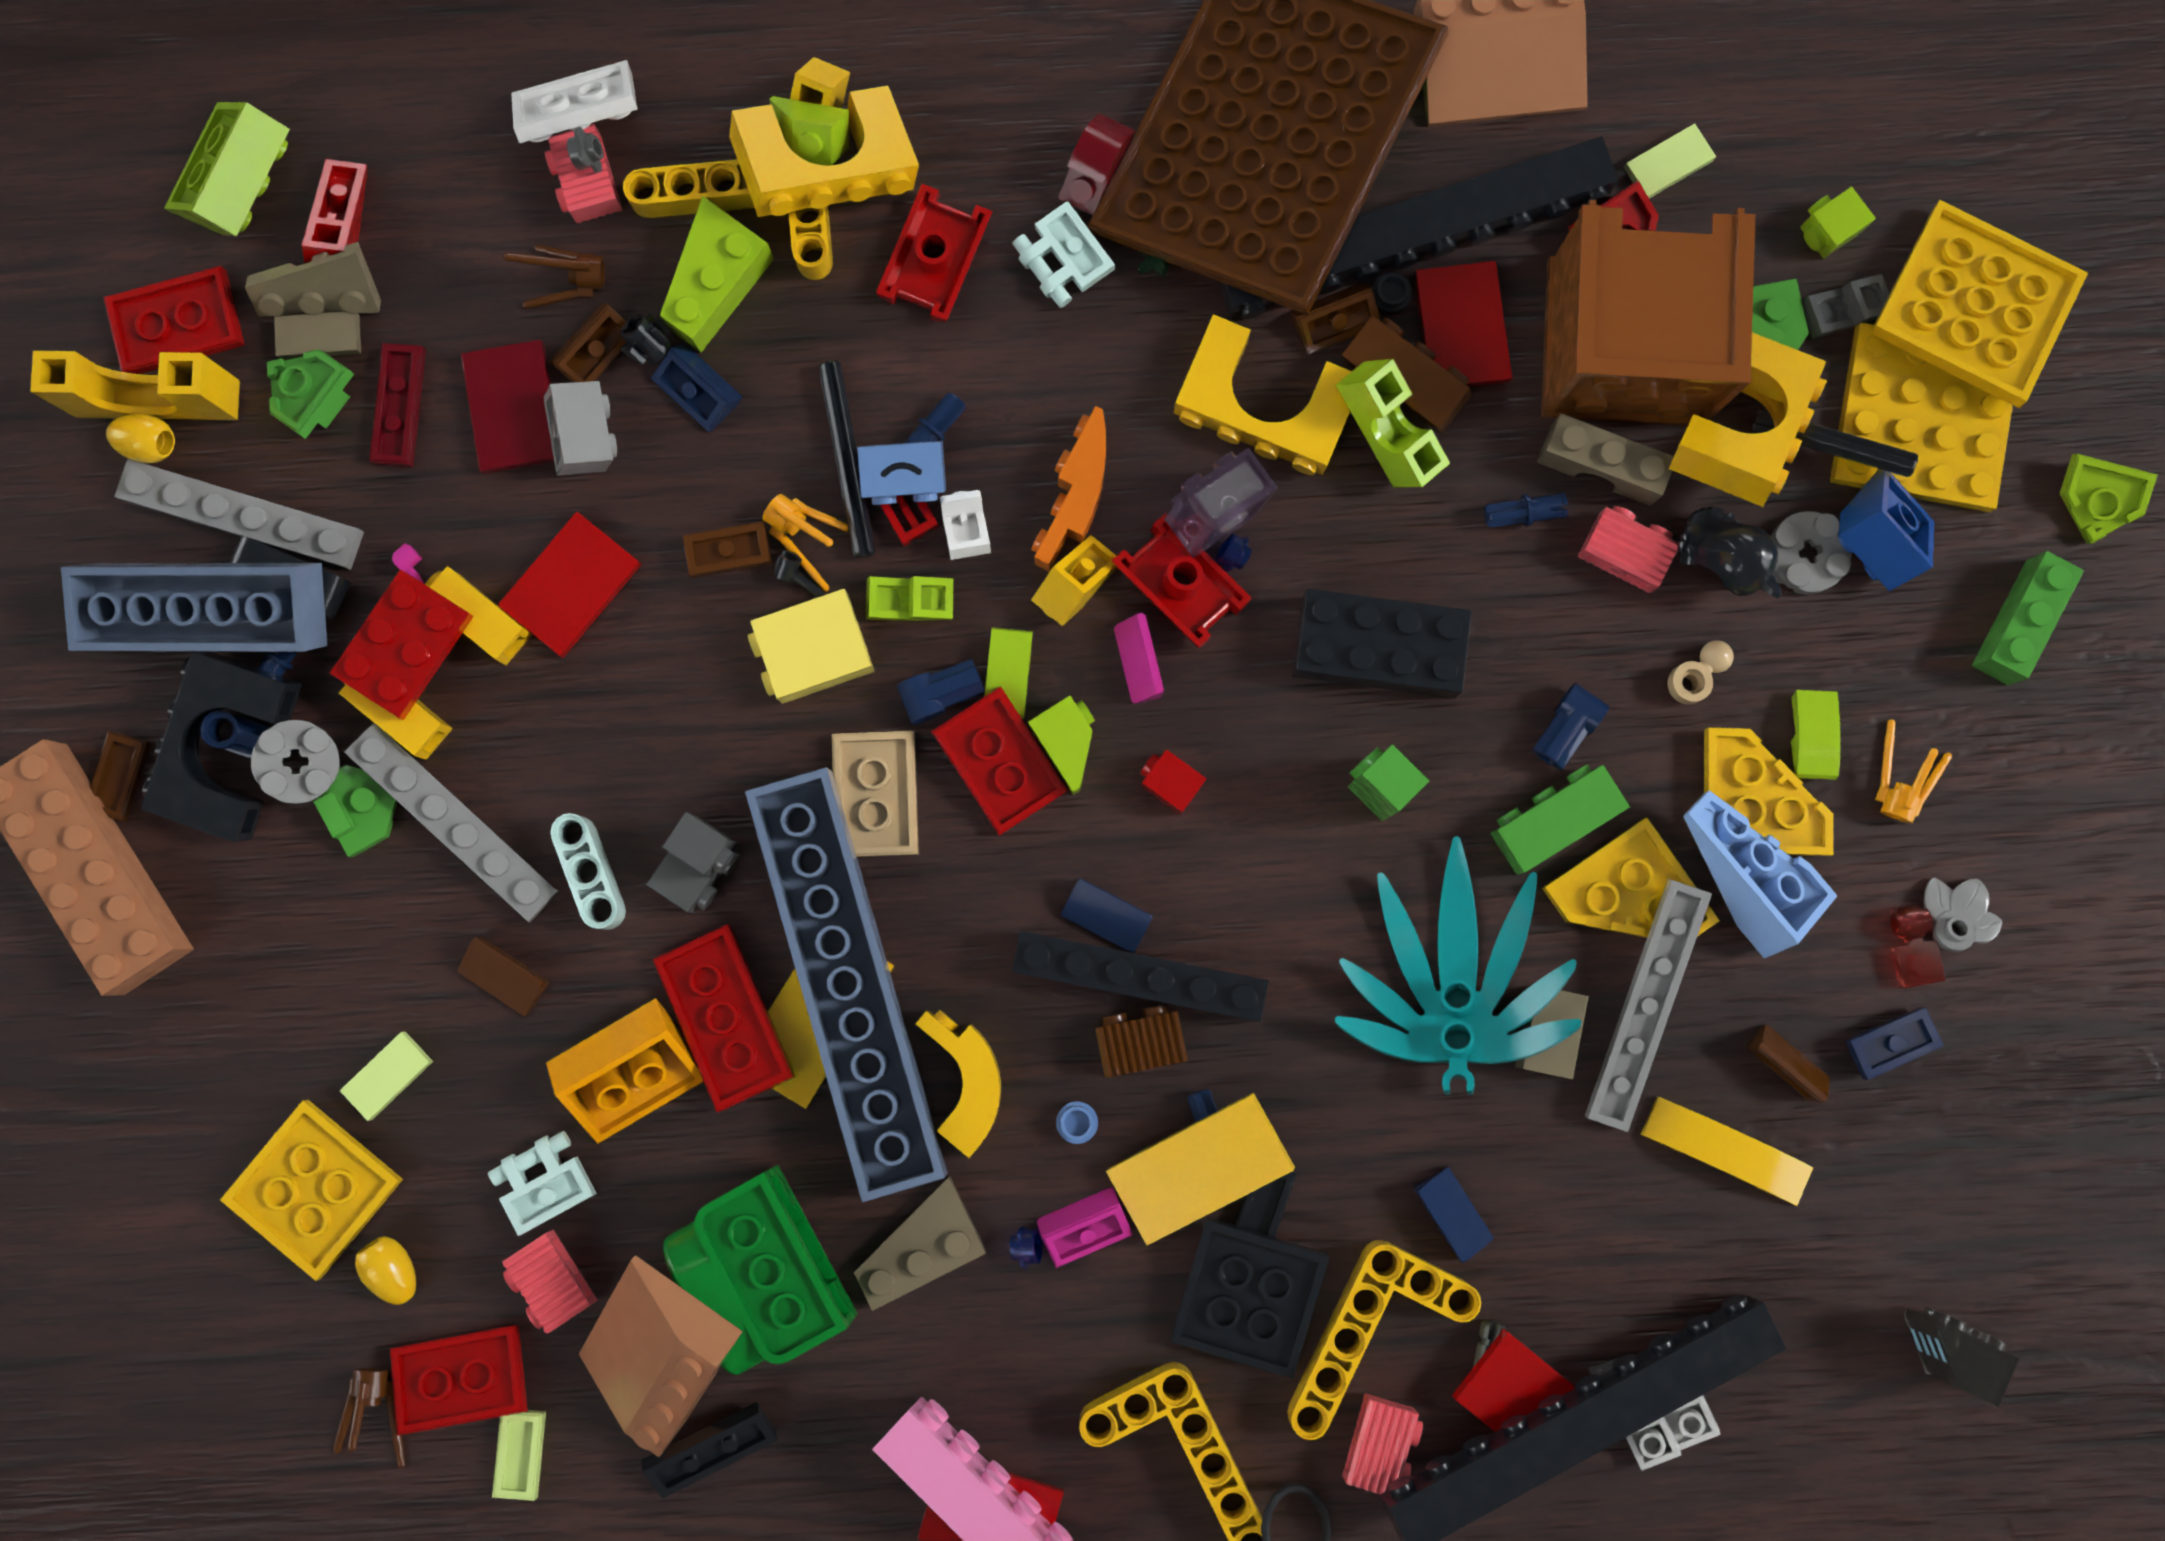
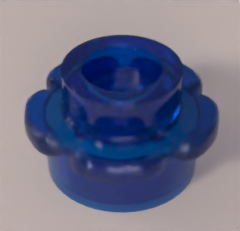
M1231 533L1223 542L1217 553L1216 561L1225 566L1224 571L1229 572L1234 567L1240 570L1248 561L1252 549L1248 547L1249 538L1247 536L1241 538L1235 533Z
M1021 1226L1017 1231V1235H1012L1010 1238V1255L1013 1261H1019L1023 1269H1027L1028 1264H1039L1041 1262L1042 1239L1037 1229L1028 1230Z

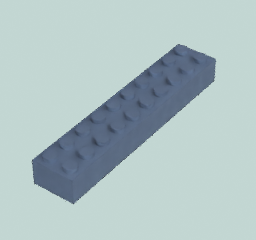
M826 767L745 791L862 1202L945 1178L948 1173L832 771Z

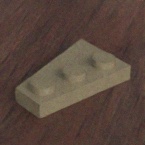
M358 242L346 245L344 252L330 256L327 252L313 255L312 262L299 266L287 263L249 275L245 285V289L258 317L301 314L318 315L320 313L341 311L349 313H379L381 299Z
M950 1176L854 1271L855 1277L872 1311L986 1254L987 1251Z

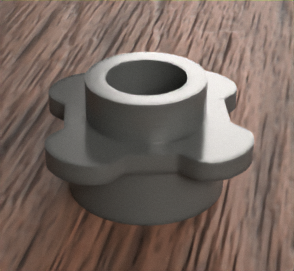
M582 127L575 128V136L567 140V150L573 165L578 170L591 167L595 173L601 172L602 164L600 160L604 156L601 142L592 133H585Z

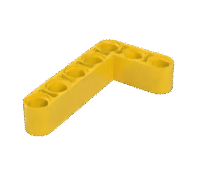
M737 159L637 169L630 172L623 182V191L633 210L644 218L696 214L702 196L723 211L755 208ZM722 181H734V185L730 190L725 192L716 190ZM682 185H694L693 190L689 194L684 196L677 195V191ZM642 189H654L650 197L643 200L637 199V195ZM828 206L821 209L807 208L789 212L791 247L799 272L810 280H819L826 277L833 266ZM815 211L819 213L817 219L811 223L800 221L801 216L805 212ZM811 250L821 251L822 256L817 261L811 263L803 260L807 252Z
M1376 1240L1367 1244L1352 1271L1289 1403L1287 1414L1295 1433L1303 1439L1316 1440L1322 1437L1328 1430L1394 1290L1461 1323L1471 1321L1480 1312L1481 1297L1477 1290L1461 1278L1387 1241ZM1380 1251H1389L1392 1254V1265L1385 1272L1374 1271L1372 1267L1373 1257ZM1420 1270L1428 1271L1431 1279L1429 1286L1423 1291L1412 1290L1410 1281L1413 1274ZM1366 1289L1373 1291L1374 1302L1370 1308L1362 1311L1354 1308L1353 1300L1359 1291ZM1456 1290H1466L1469 1298L1467 1305L1461 1310H1451L1449 1299L1452 1293ZM1347 1328L1355 1331L1356 1339L1351 1347L1341 1349L1335 1346V1337L1339 1331ZM1328 1367L1337 1370V1380L1332 1386L1324 1388L1316 1384V1377L1320 1370ZM1305 1407H1314L1319 1410L1318 1420L1311 1426H1303L1297 1422L1299 1412Z
M1179 1362L1163 1364L1089 1402L1083 1407L1079 1420L1080 1434L1086 1443L1094 1447L1109 1445L1167 1415L1228 1541H1241L1246 1534L1251 1532L1262 1536V1516L1191 1372L1185 1365ZM1171 1375L1182 1376L1186 1380V1387L1179 1394L1167 1393L1163 1389V1383L1167 1377ZM1134 1394L1146 1397L1149 1402L1146 1410L1138 1414L1129 1412L1125 1408V1402L1128 1397ZM1094 1414H1103L1110 1420V1426L1104 1432L1095 1433L1087 1427L1086 1422L1089 1417ZM1199 1414L1205 1419V1425L1201 1431L1189 1433L1183 1429L1182 1422L1188 1415ZM1208 1454H1219L1225 1459L1221 1469L1216 1472H1208L1203 1469L1201 1463ZM1238 1493L1244 1498L1243 1504L1239 1509L1227 1511L1222 1508L1221 1501L1227 1494Z

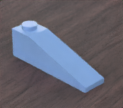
M1711 791L1705 792L1684 814L1683 817L1737 927L1764 959L1799 944L1836 899V893L1809 862L1800 856L1792 858L1779 848L1780 841L1770 834L1763 837L1750 827L1747 817Z

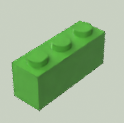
M2049 551L2026 560L1972 667L2006 685L2029 679L2084 570Z
M1392 744L1384 752L1379 747H1376L1350 772L1355 779L1347 787L1381 821H1384L1398 813L1429 780Z
M1588 764L1582 766L1566 776L1570 783L1557 792L1553 786H1550L1531 798L1535 804L1533 807L1523 813L1516 807L1496 820L1500 827L1490 834L1516 875L1527 872L1630 808L1604 765L1593 770L1590 769Z

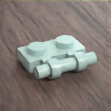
M1068 201L1035 223V230L1041 237L1036 243L1032 245L1025 234L1020 235L1012 242L1020 254L1019 261L1025 269L1032 270L1041 282L1039 288L1047 298L1052 297L1059 308L1066 306L1072 300V297L1064 288L1070 281L1073 280L1080 291L1084 292L1115 270L1113 261ZM1051 251L1063 266L1055 273L1052 272L1043 259Z
M565 1131L551 1138L546 1135L534 1142L535 1146L518 1156L511 1154L501 1160L500 1166L488 1172L493 1185L498 1186L509 1180L514 1190L499 1198L518 1236L597 1194L578 1156L562 1164L558 1152L571 1146V1141ZM543 1162L547 1173L529 1182L525 1176V1170Z

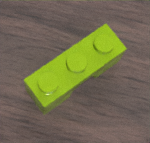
M1394 359L1364 361L1336 384L1393 487H1423L1450 464L1432 429L1417 428L1403 415L1400 404L1410 397L1412 392Z

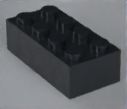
M1307 588L1302 596L1292 677L1455 699L1463 692L1472 610Z

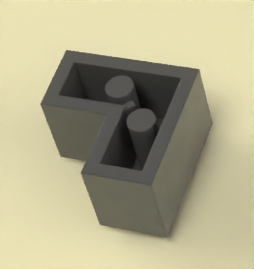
M685 812L662 846L669 852L646 885L688 913L696 914L699 908L704 911L717 894V890L713 887L722 873L728 876L740 860L741 855L737 851L741 844L703 819Z

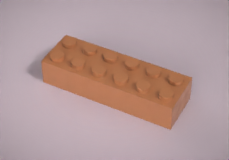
M42 739L0 767V831L101 996L125 995L193 951L194 948L113 818L106 815L102 808L105 806L100 798L94 796L90 788V780L68 745Z

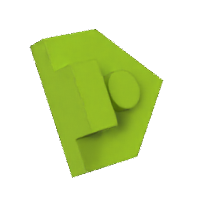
M2072 454L2059 494L2086 544H2093L2113 530L2145 515L2158 474L2081 454Z

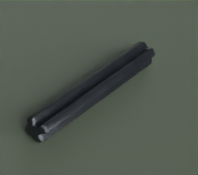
M1759 409L1755 415L1752 430L1756 433H1763L1774 429V422L1769 411ZM1811 422L1804 433L1798 431L1795 437L1802 440L1800 446L1904 477H1911L1918 462V455L1916 453Z

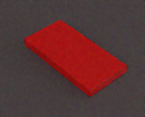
M724 925L652 959L716 1112L725 1111L796 1077L731 925Z

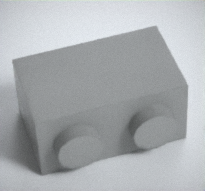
M600 381L550 384L543 398L557 476L606 472L613 458L617 456V443L615 435L608 432L606 419L610 417V403L607 394L601 393Z

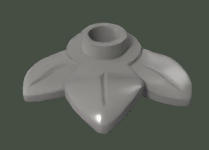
M1932 878L1927 883L1924 891L1923 905L1927 914L1934 921L1932 936L1940 948L1951 952H1962L1971 947L1973 943H1988L1999 934L2002 919L1991 912H1987L1990 903L1989 893L1980 879L1966 880L1954 890L1937 878ZM1952 925L1958 929L1960 936L1953 932Z

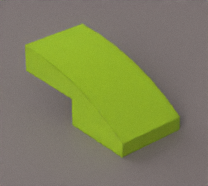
M869 576L866 579V619L890 621L952 620L953 578L913 576L910 579Z
M992 627L985 696L1001 686L1020 717L1024 719L1033 631Z
M1796 690L1791 697L1796 733L1791 740L1794 774L1798 778L1836 780L1839 776L1840 767L1838 692Z

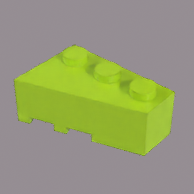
M702 196L660 314L663 321L671 328L670 331L701 353L774 260L768 243Z

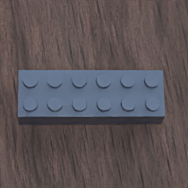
M88 563L61 567L68 651L304 652L327 646L322 563Z

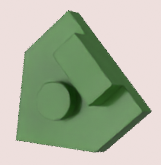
M1797 278L1754 286L1752 332L1796 350L1800 348L1809 334Z
M320 349L304 352L303 356L289 360L280 358L268 361L267 377L271 379L272 397L269 399L270 415L304 439L308 437L317 423L327 429L350 398L343 389L354 373Z
M348 765L339 769L338 776L330 788L320 795L317 800L313 801L331 836L339 839L347 856L351 858L389 838L394 823L392 819L398 803L363 769Z

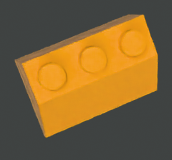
M656 998L546 1062L555 1096L597 1144L703 1082L689 1045L677 1024Z

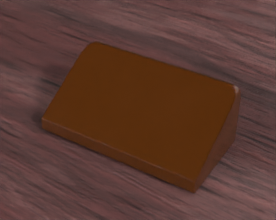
M1365 283L1356 284L1316 300L1308 315L1295 310L1290 311L1291 319L1307 355L1356 336L1372 315L1381 321L1372 288Z
M601 303L553 356L549 363L572 383L595 381L621 352L620 348L626 343L620 336L621 329L626 321L608 304Z
M475 936L471 941L457 970L458 973L524 1017L528 1016L550 983L491 942Z
M1767 1024L1763 1025L1746 1045L1747 1049L1808 1101L1825 1103L1829 1097L1830 1079L1828 1075Z

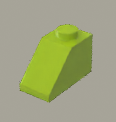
M776 96L770 98V104H772L787 145L802 159L815 164L831 166L849 149L848 109Z
M1068 696L1030 720L1028 725L1071 793L1075 795L1081 789L1093 734L1090 724L1095 720L1082 700L1075 704L1072 697Z

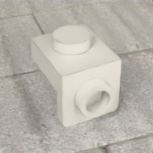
M979 490L958 491L951 495L940 497L942 519L950 559L991 553L981 492Z

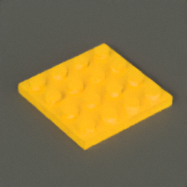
M1939 200L1932 209L1870 334L2021 408L2027 402L2088 272Z
M1860 322L1854 330L1838 431L1916 453L1918 455V462L1911 477L1892 473L1913 498L1985 512L1996 510L2013 405L1870 334L1874 325ZM1834 456L1830 483L1863 488L1879 469Z

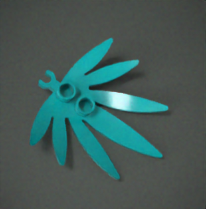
M1455 836L1452 840L1440 900L1438 921L1440 991L1435 990L1425 952L1404 906L1384 873L1380 872L1377 874L1383 916L1394 954L1406 982L1425 1013L1422 1016L1418 1015L1398 994L1380 980L1352 962L1341 958L1339 963L1342 970L1363 998L1386 1019L1409 1034L1369 1020L1336 1016L1335 1023L1341 1030L1369 1048L1394 1058L1419 1063H1449V1069L1442 1077L1444 1094H1450V1083L1452 1080L1461 1078L1467 1083V1095H1472L1475 1089V1082L1472 1073L1467 1069V1063L1499 1064L1522 1060L1556 1046L1581 1028V1019H1566L1535 1025L1508 1035L1534 1018L1557 996L1576 969L1577 962L1574 959L1535 982L1515 998L1498 1016L1492 1015L1513 978L1524 950L1536 896L1537 874L1535 872L1530 873L1502 925L1486 968L1481 991L1479 992L1476 991L1478 973L1476 907L1469 868L1460 837Z

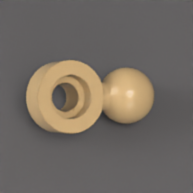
M1714 640L1708 642L1701 649L1700 662L1688 661L1675 667L1669 674L1667 681L1671 696L1676 701L1687 705L1695 704L1705 699L1713 688L1712 673L1724 672L1732 665L1734 659L1732 648L1723 641ZM1683 678H1687L1691 681V691H1688L1683 687Z

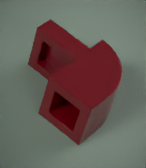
M1101 114L1095 116L1083 131L1067 165L1069 171L1058 199L1064 202L1068 201L1070 205L1093 215L1110 183L1112 175L1115 173L1133 138L1135 130Z

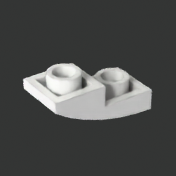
M1704 1395L1627 1436L1626 1439L1642 1471L1681 1456V1450L1721 1434Z

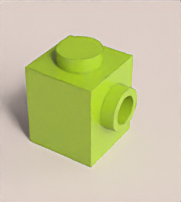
M1851 186L1833 200L1826 195L1807 210L1811 216L1800 228L1804 232V239L1807 245L1812 250L1818 251L1822 258L1825 259L1861 234L1876 217Z

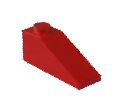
M325 159L302 242L304 263L312 262L313 255L327 252L330 256L344 252L346 245L359 242L368 172L367 164Z

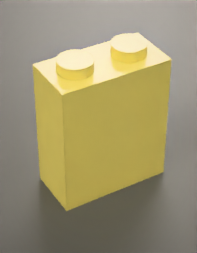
M845 589L750 621L754 633L748 634L750 646L756 658L763 657L767 671L761 673L764 687L768 696L775 695L776 699L782 704L875 672L853 606Z

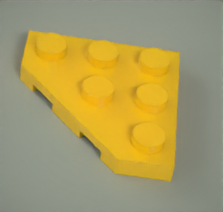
M1704 729V793L1711 791L1748 818L1750 827L1763 837L1770 834L1780 841L1779 848L1788 855H1834L1833 813L1822 802H1818L1802 786L1804 783L1780 759L1777 760L1760 743L1762 740L1751 729Z
M1646 817L1542 887V889L1567 923L1647 938L1667 880L1671 879L1695 888L1696 886ZM1709 905L1697 936L1720 921Z

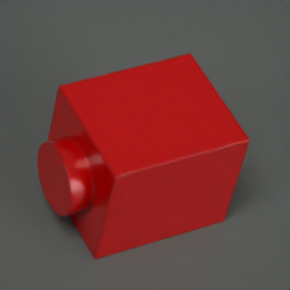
M1167 749L1161 757L1154 753L1140 771V774L1145 777L1141 787L1179 815L1184 812L1207 779Z

